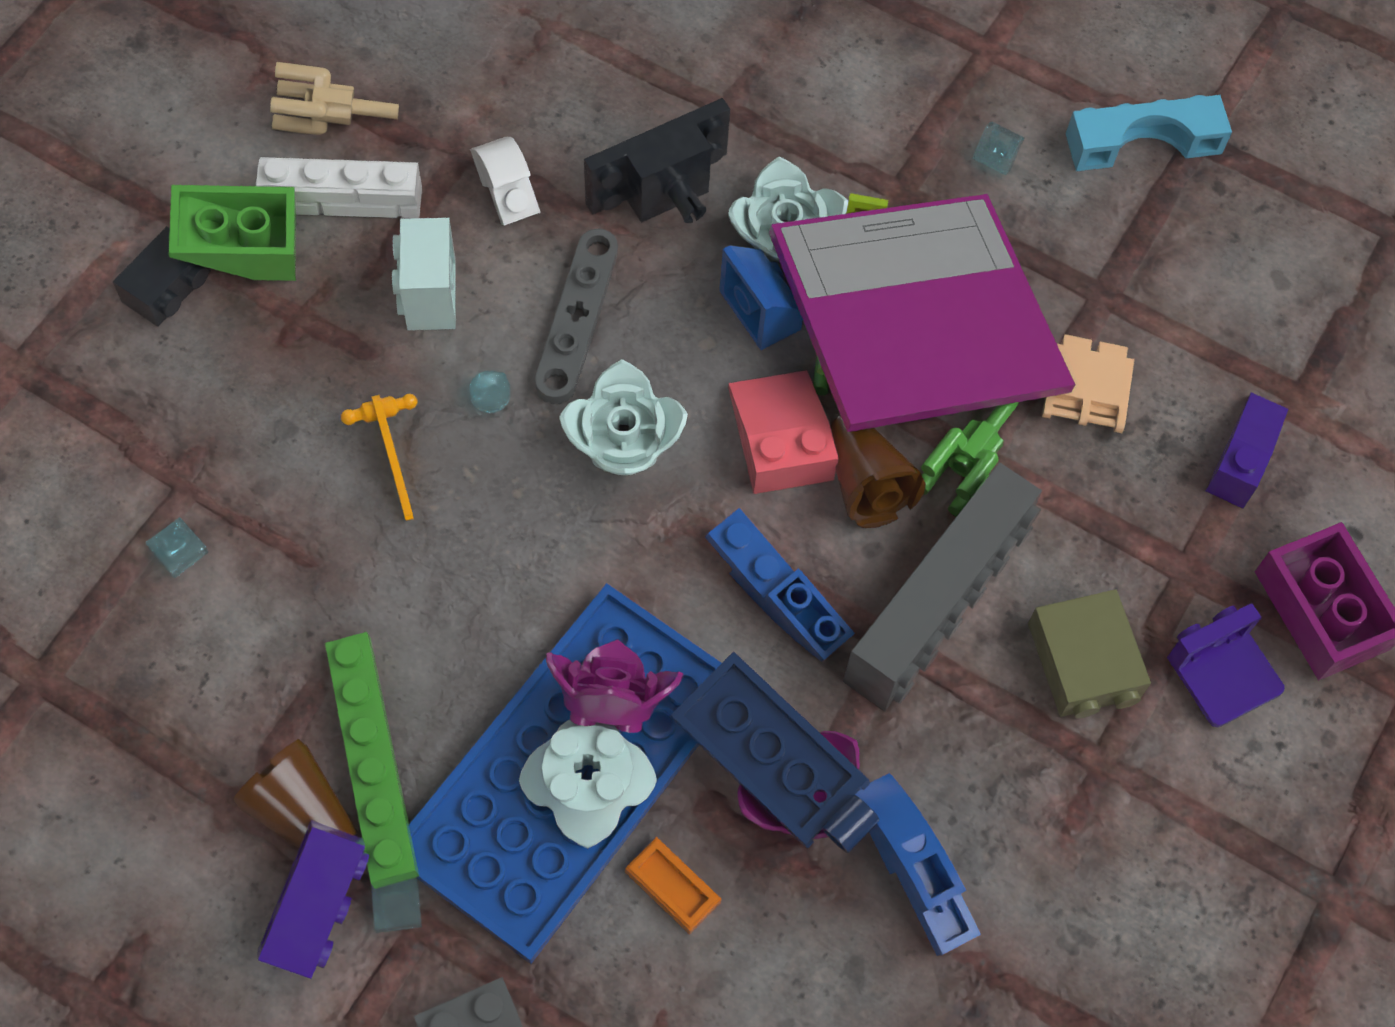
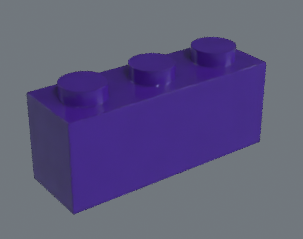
M313 820L310 821L258 947L259 961L312 979L316 966L325 967L334 941L328 940L334 922L342 924L350 907L352 898L345 896L352 878L358 881L361 879L369 859V854L363 852L365 843L362 838Z

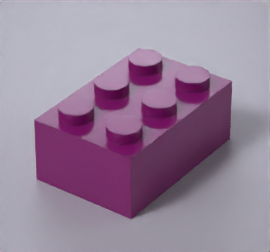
M1342 522L1269 551L1254 571L1318 681L1394 648L1395 607Z

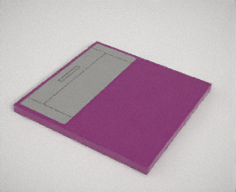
M988 194L771 224L769 230L770 238L847 432L1071 393L1076 384Z

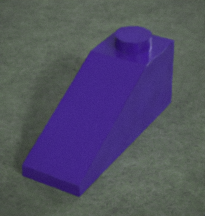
M1252 392L1250 393L1206 488V492L1244 509L1257 489L1273 454L1288 412L1287 408Z

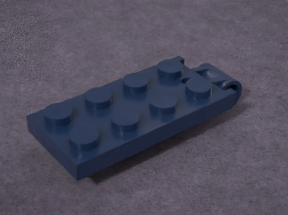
M734 651L671 714V718L807 850L814 843L812 839L823 830L840 849L849 853L880 821L877 814L862 799L855 795L860 789L865 790L870 785L869 779ZM816 792H823L826 795V800L819 803L815 801L813 795Z

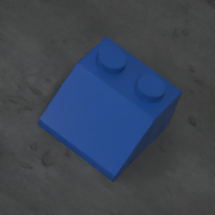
M738 246L724 248L719 291L759 349L763 350L800 331L803 319L793 293L784 282V276L779 265L775 261L770 262L764 252L759 249Z

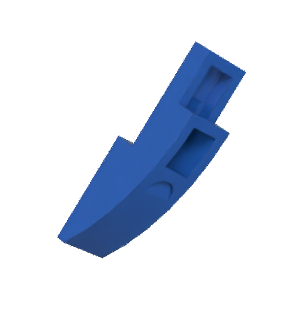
M740 508L706 535L705 538L732 568L729 574L777 625L821 662L855 634L799 568L795 572Z
M889 773L870 782V785L865 790L860 789L855 795L862 799L880 819L869 833L889 874L896 872L936 955H943L981 935L961 895L966 889L931 827L901 785Z

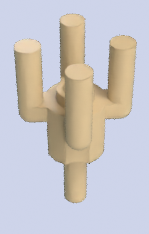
M276 62L275 77L314 82V84L278 80L277 95L303 98L305 101L272 97L270 112L310 117L311 119L274 114L272 130L321 135L327 131L328 122L350 125L352 114L398 120L399 104L355 99L353 86L330 84L331 74L326 68Z

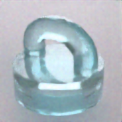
M484 371L472 379L470 383V398L477 409L486 413L500 411L508 405L511 398V390L504 372Z

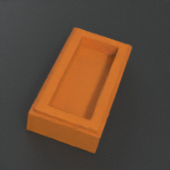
M657 837L625 868V873L689 935L721 903L722 899Z

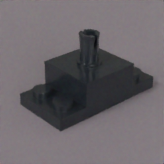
M720 98L585 158V204L592 215L603 210H612L627 200L641 223L675 207L682 215L685 223H693V219L690 216L691 213L696 221L703 217L706 213V207L698 197L709 192L711 164L718 162L723 156L727 155L730 107L723 98Z

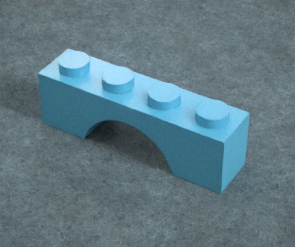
M1196 95L1178 100L1160 99L1151 103L1134 105L1125 103L1116 107L1099 109L1084 108L1080 111H1073L1066 131L1076 171L1113 167L1119 149L1129 141L1138 138L1163 140L1178 149L1185 158L1222 154L1232 134L1220 95Z

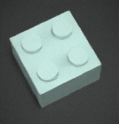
M400 219V235H393L394 259H397V270H392L393 294H396L397 314L405 315L407 330L456 329V260L450 219Z

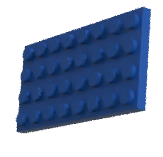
M607 583L550 653L562 655L572 663L578 660L582 665L586 655L593 649L618 639L638 655L644 665L645 677L650 671L654 674L664 671L683 673L680 684L657 704L649 720L642 723L641 731L628 733L619 730L620 734L627 741L637 746L648 757L655 771L657 782L649 797L639 805L625 807L621 811L618 824L612 833L588 849L578 845L563 834L557 826L553 811L549 807L537 806L528 800L519 783L520 774L527 759L539 746L549 741L558 728L570 720L571 711L565 706L562 689L548 668L545 658L409 824L419 877L416 878L530 964L536 959L699 746L671 718V714L722 664ZM584 765L576 773H582L583 780H591L593 772L599 770L593 769L592 765Z

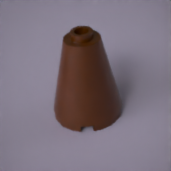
M841 415L832 422L830 428L838 455L836 473L847 515L862 528H877L899 519L896 512L906 505L909 510L913 509L924 494L926 483L920 471L875 428L847 432Z
M300 739L290 743L270 759L269 762L271 764L260 774L256 772L233 797V801L238 805L239 809L298 848H300L311 820L354 836L358 834L310 749Z

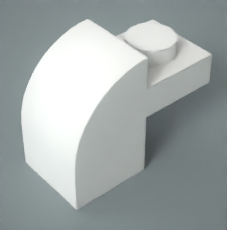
M503 137L470 149L482 185L489 187L501 225H507L540 213L529 180V176H531L529 168L519 146L512 137Z

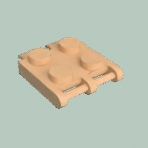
M1064 334L1061 344L1057 345L1076 385L1071 393L1044 397L1042 417L1050 419L1051 415L1078 420V425L1086 426L1087 423L1113 427L1114 432L1123 433L1134 359L1126 358L1128 347L1099 342L1097 351H1091L1092 340Z

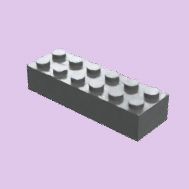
M999 462L852 650L843 682L884 712L893 701L901 704L914 686L913 680L921 669L925 672L939 652L937 648L944 637L949 640L963 621L961 617L968 606L972 609L976 606L987 589L985 585L991 576L996 578L1010 559L1008 555L1014 546L1020 547L1033 529L1031 525L1041 511L1036 504L1042 490Z

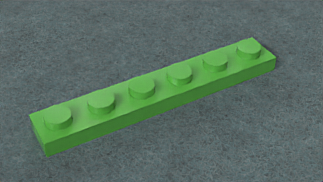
M368 632L327 642L325 646L361 835L365 843L364 851L369 854L367 866L370 882L374 889L419 877L371 638Z

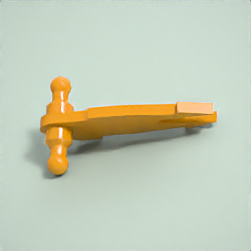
M380 394L371 396L372 401L362 403L360 408L344 410L341 414V421L346 425H352L361 420L367 423L378 421L405 520L414 519L386 418L396 416L400 410L414 409L417 406L418 400L413 394H406L397 399L392 396L380 398Z

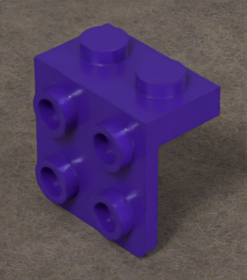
M1252 603L1239 610L1235 606L1222 610L1212 618L1213 623L1203 628L1199 624H1194L1177 635L1178 643L1167 657L1200 710L1213 727H1222L1278 698L1285 689L1283 682L1250 635L1251 630L1261 619L1260 614Z

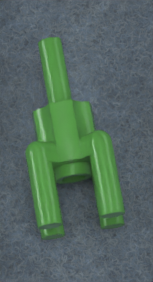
M1019 402L996 406L986 421L971 420L963 430L957 427L951 428L921 466L923 471L921 475L926 483L923 495L928 494L947 467L950 466L954 472L965 477L956 489L957 496L948 507V511L957 517L998 463L997 452L1003 446L1004 440L997 432L1018 406Z

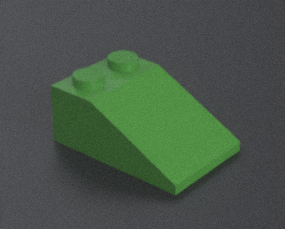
M171 185L169 257L253 280L296 281L295 187Z

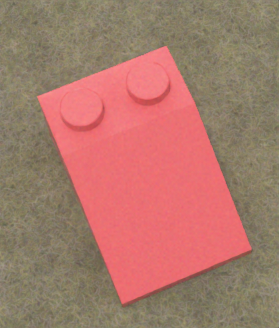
M807 370L728 383L753 494L834 481L838 455L829 421Z

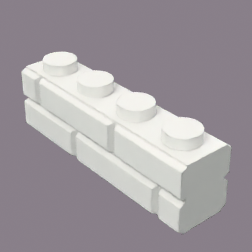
M260 157L256 186L295 187L296 215L324 214L326 216L397 218L398 216L402 218H419L422 184L419 166L416 162Z

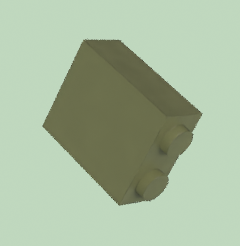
M1117 589L1035 608L1028 626L1060 717L1074 714L1075 718H1085L1098 713L1101 707L1115 704L1117 709L1133 706L1141 701V697L1150 686L1151 681Z

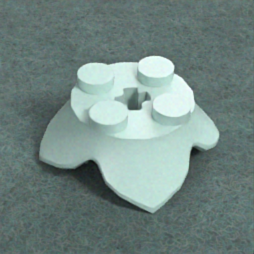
M777 157L759 173L755 180L752 196L750 198L740 197L735 200L729 208L728 216L731 224L744 240L755 249L762 250L770 262H780L769 235L771 224L784 223L781 220L791 222L846 214L848 200L831 189L824 188L813 191L809 186L806 175L799 167L781 157Z
M621 359L602 372L595 382L593 394L588 400L576 399L570 402L560 414L559 419L569 441L577 449L588 455L596 467L616 475H633L653 466L657 457L679 439L686 425L688 414L678 401L670 397H655L650 381L644 373ZM619 425H628L629 431H619Z
M571 720L561 725L549 741L539 746L529 756L519 778L521 789L528 800L537 806L549 807L553 811L557 826L563 834L587 849L607 838L616 828L621 811L627 806H636L645 801L657 782L655 771L648 757L637 746L627 741L615 725L597 722L593 726H581L574 724ZM584 765H592L593 769L599 770L593 772L591 780H583L582 773H576V771L582 769Z

